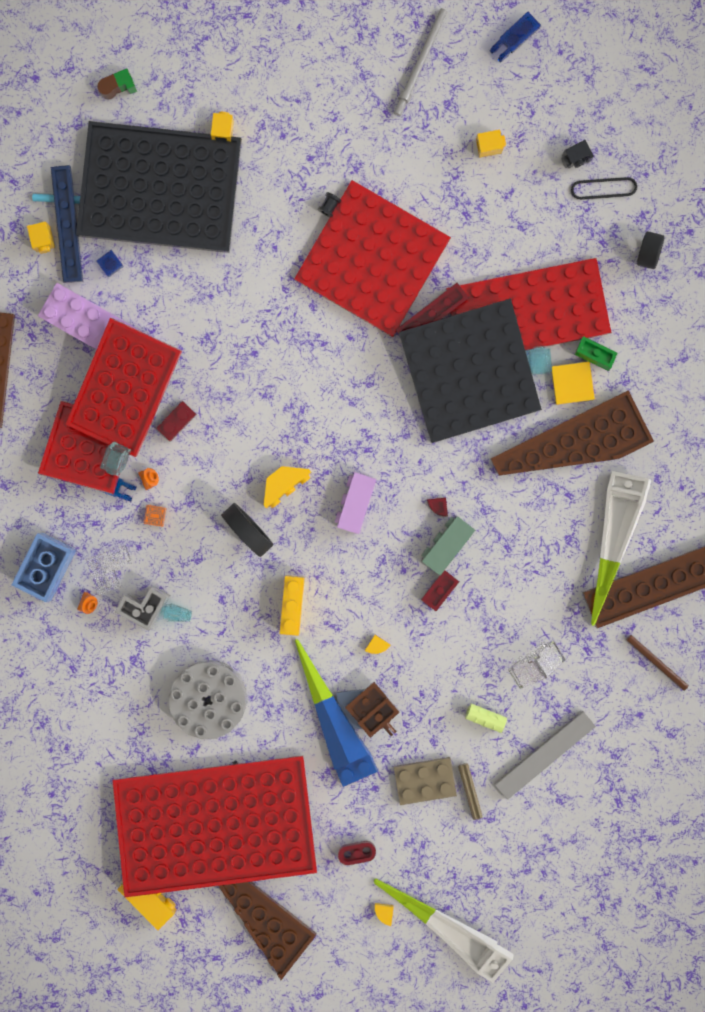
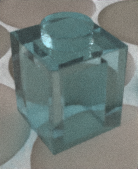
M534 346L533 350L528 352L532 375L551 373L550 348L545 349V346Z
M113 442L106 448L100 468L106 470L108 474L118 476L126 467L131 449Z

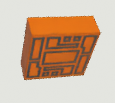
M147 505L144 524L164 527L167 508Z

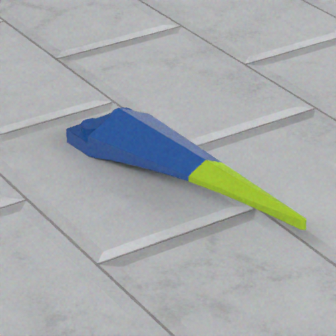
M295 639L331 761L342 786L345 787L378 772L370 751L338 705L300 641Z

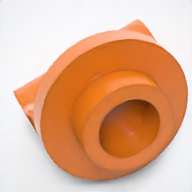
M147 468L138 472L145 490L151 489L158 484L159 477L154 469Z
M84 591L77 610L85 614L92 613L97 607V598Z

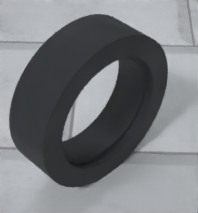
M233 503L221 514L235 534L259 557H262L274 545L263 530L236 503Z

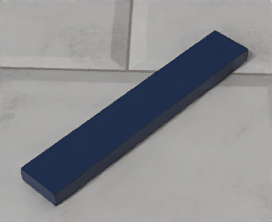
M71 166L50 167L63 283L84 282L79 237L76 235L77 217Z

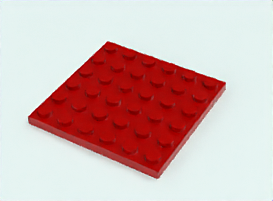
M351 180L341 197V203L337 204L333 217H330L294 280L389 336L394 337L397 332L396 329L404 320L451 237Z

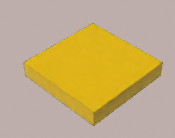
M590 362L551 367L556 405L595 400Z

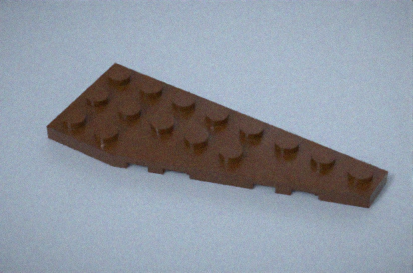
M628 390L490 460L498 476L620 459L653 443L654 440Z

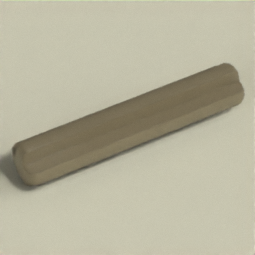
M468 763L460 764L458 768L473 820L481 819L482 812Z

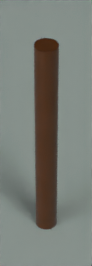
M632 635L627 637L626 641L683 691L688 688L689 685L635 637Z

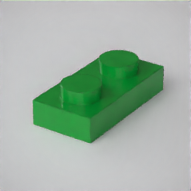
M583 336L574 355L610 371L618 353Z

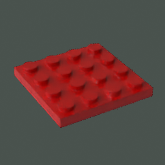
M61 401L38 474L114 495L126 453L65 425L74 404Z

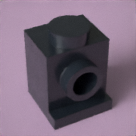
M583 140L564 150L561 160L565 168L569 169L573 166L578 168L586 162H591L594 155L586 140Z

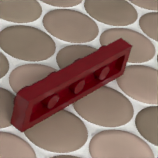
M456 282L399 326L396 331L399 334L401 331L440 320L469 297L458 282Z

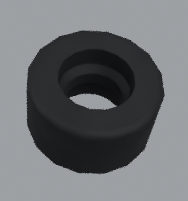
M649 231L645 233L637 259L638 266L650 269L656 268L665 239L664 235Z

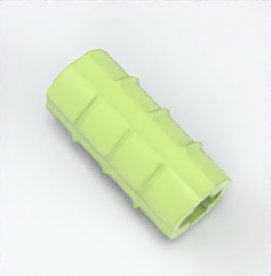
M472 703L469 705L465 715V719L499 733H502L507 721V717Z

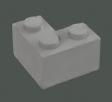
M154 586L150 587L143 601L126 594L121 599L115 613L149 631L154 627L170 595Z

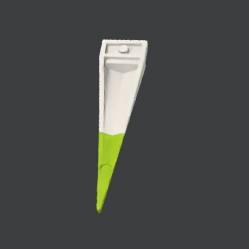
M612 471L607 488L600 563L591 619L592 626L597 621L646 503L651 480L648 478Z
M374 879L375 885L411 911L442 938L477 974L492 983L495 982L513 960L514 954L497 945V941L390 885Z

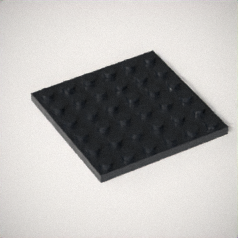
M511 298L399 332L431 443L542 410Z

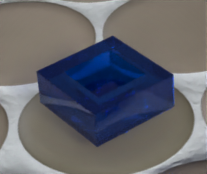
M112 250L96 260L108 277L124 267Z

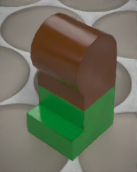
M127 68L102 78L97 85L102 97L108 100L113 99L116 94L126 90L130 94L137 92Z

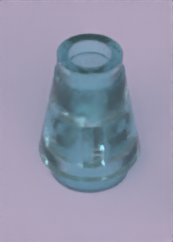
M172 603L170 605L166 604L163 619L167 620V622H190L192 610Z

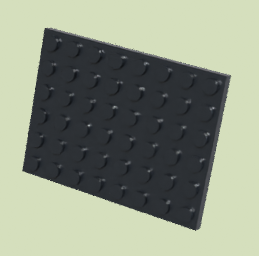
M89 121L76 235L85 238L230 253L242 138L231 136V141H227L226 138L215 137L216 140H212L211 134Z

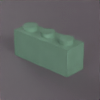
M458 516L455 518L450 517L444 525L447 527L443 533L439 532L433 539L435 543L431 549L427 547L421 554L423 557L421 561L438 575L444 572L476 531Z

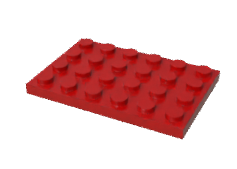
M110 318L65 425L131 456L137 457L182 350L114 318Z

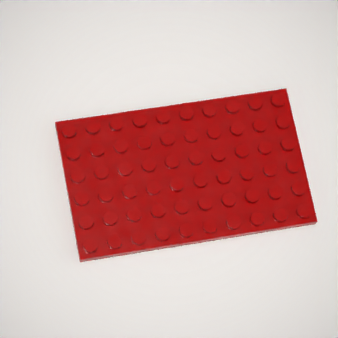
M304 755L112 780L124 898L317 873Z

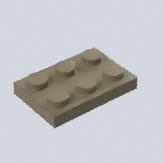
M450 757L394 766L400 805L457 796Z

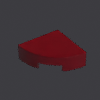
M446 497L427 499L428 506L435 514L448 516Z

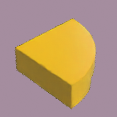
M375 634L365 651L371 654H379L386 651L391 644Z
M375 903V913L378 919L385 925L391 926L394 905Z

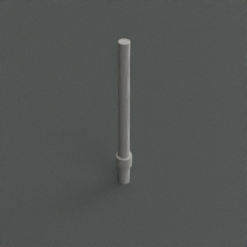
M443 8L440 9L404 91L402 90L398 97L399 102L394 111V114L397 116H401L406 103L410 101L412 89L447 14V11Z

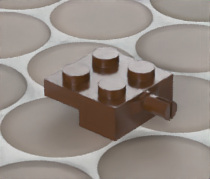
M375 682L371 683L345 706L370 738L383 728L390 737L393 736V733L397 732L390 724V721L400 711Z

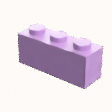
M354 472L353 476H349L346 486L350 488L348 494H343L341 501L344 507L342 512L337 513L335 523H338L337 528L356 534L360 533L376 483L375 478Z

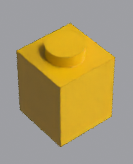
M224 111L213 113L212 140H216L215 137L231 141L234 125L233 115Z
M500 129L477 134L476 144L479 158L502 154L504 147H506L505 136L501 135Z
M46 221L27 226L33 250L43 254L55 248L51 227Z

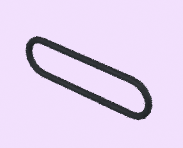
M631 177L576 181L572 185L571 193L574 198L580 200L631 196L637 191V182ZM630 180L635 186L631 193L579 197L574 193V187L580 183Z

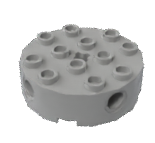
M217 660L199 661L184 669L173 682L169 694V708L176 725L188 735L199 739H217L231 732L241 721L247 706V692L241 675L230 665ZM211 696V701L207 703L206 697Z

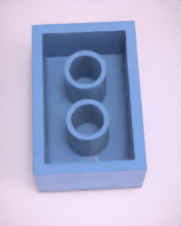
M37 533L14 578L12 586L44 602L52 601L77 550L45 533Z

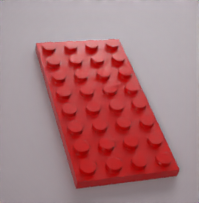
M597 258L460 285L469 298L450 312L451 316L511 298L525 351L581 340L583 336L592 338L612 333Z

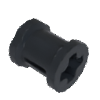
M327 192L323 204L317 210L327 217H333V212L337 204L341 203V199Z

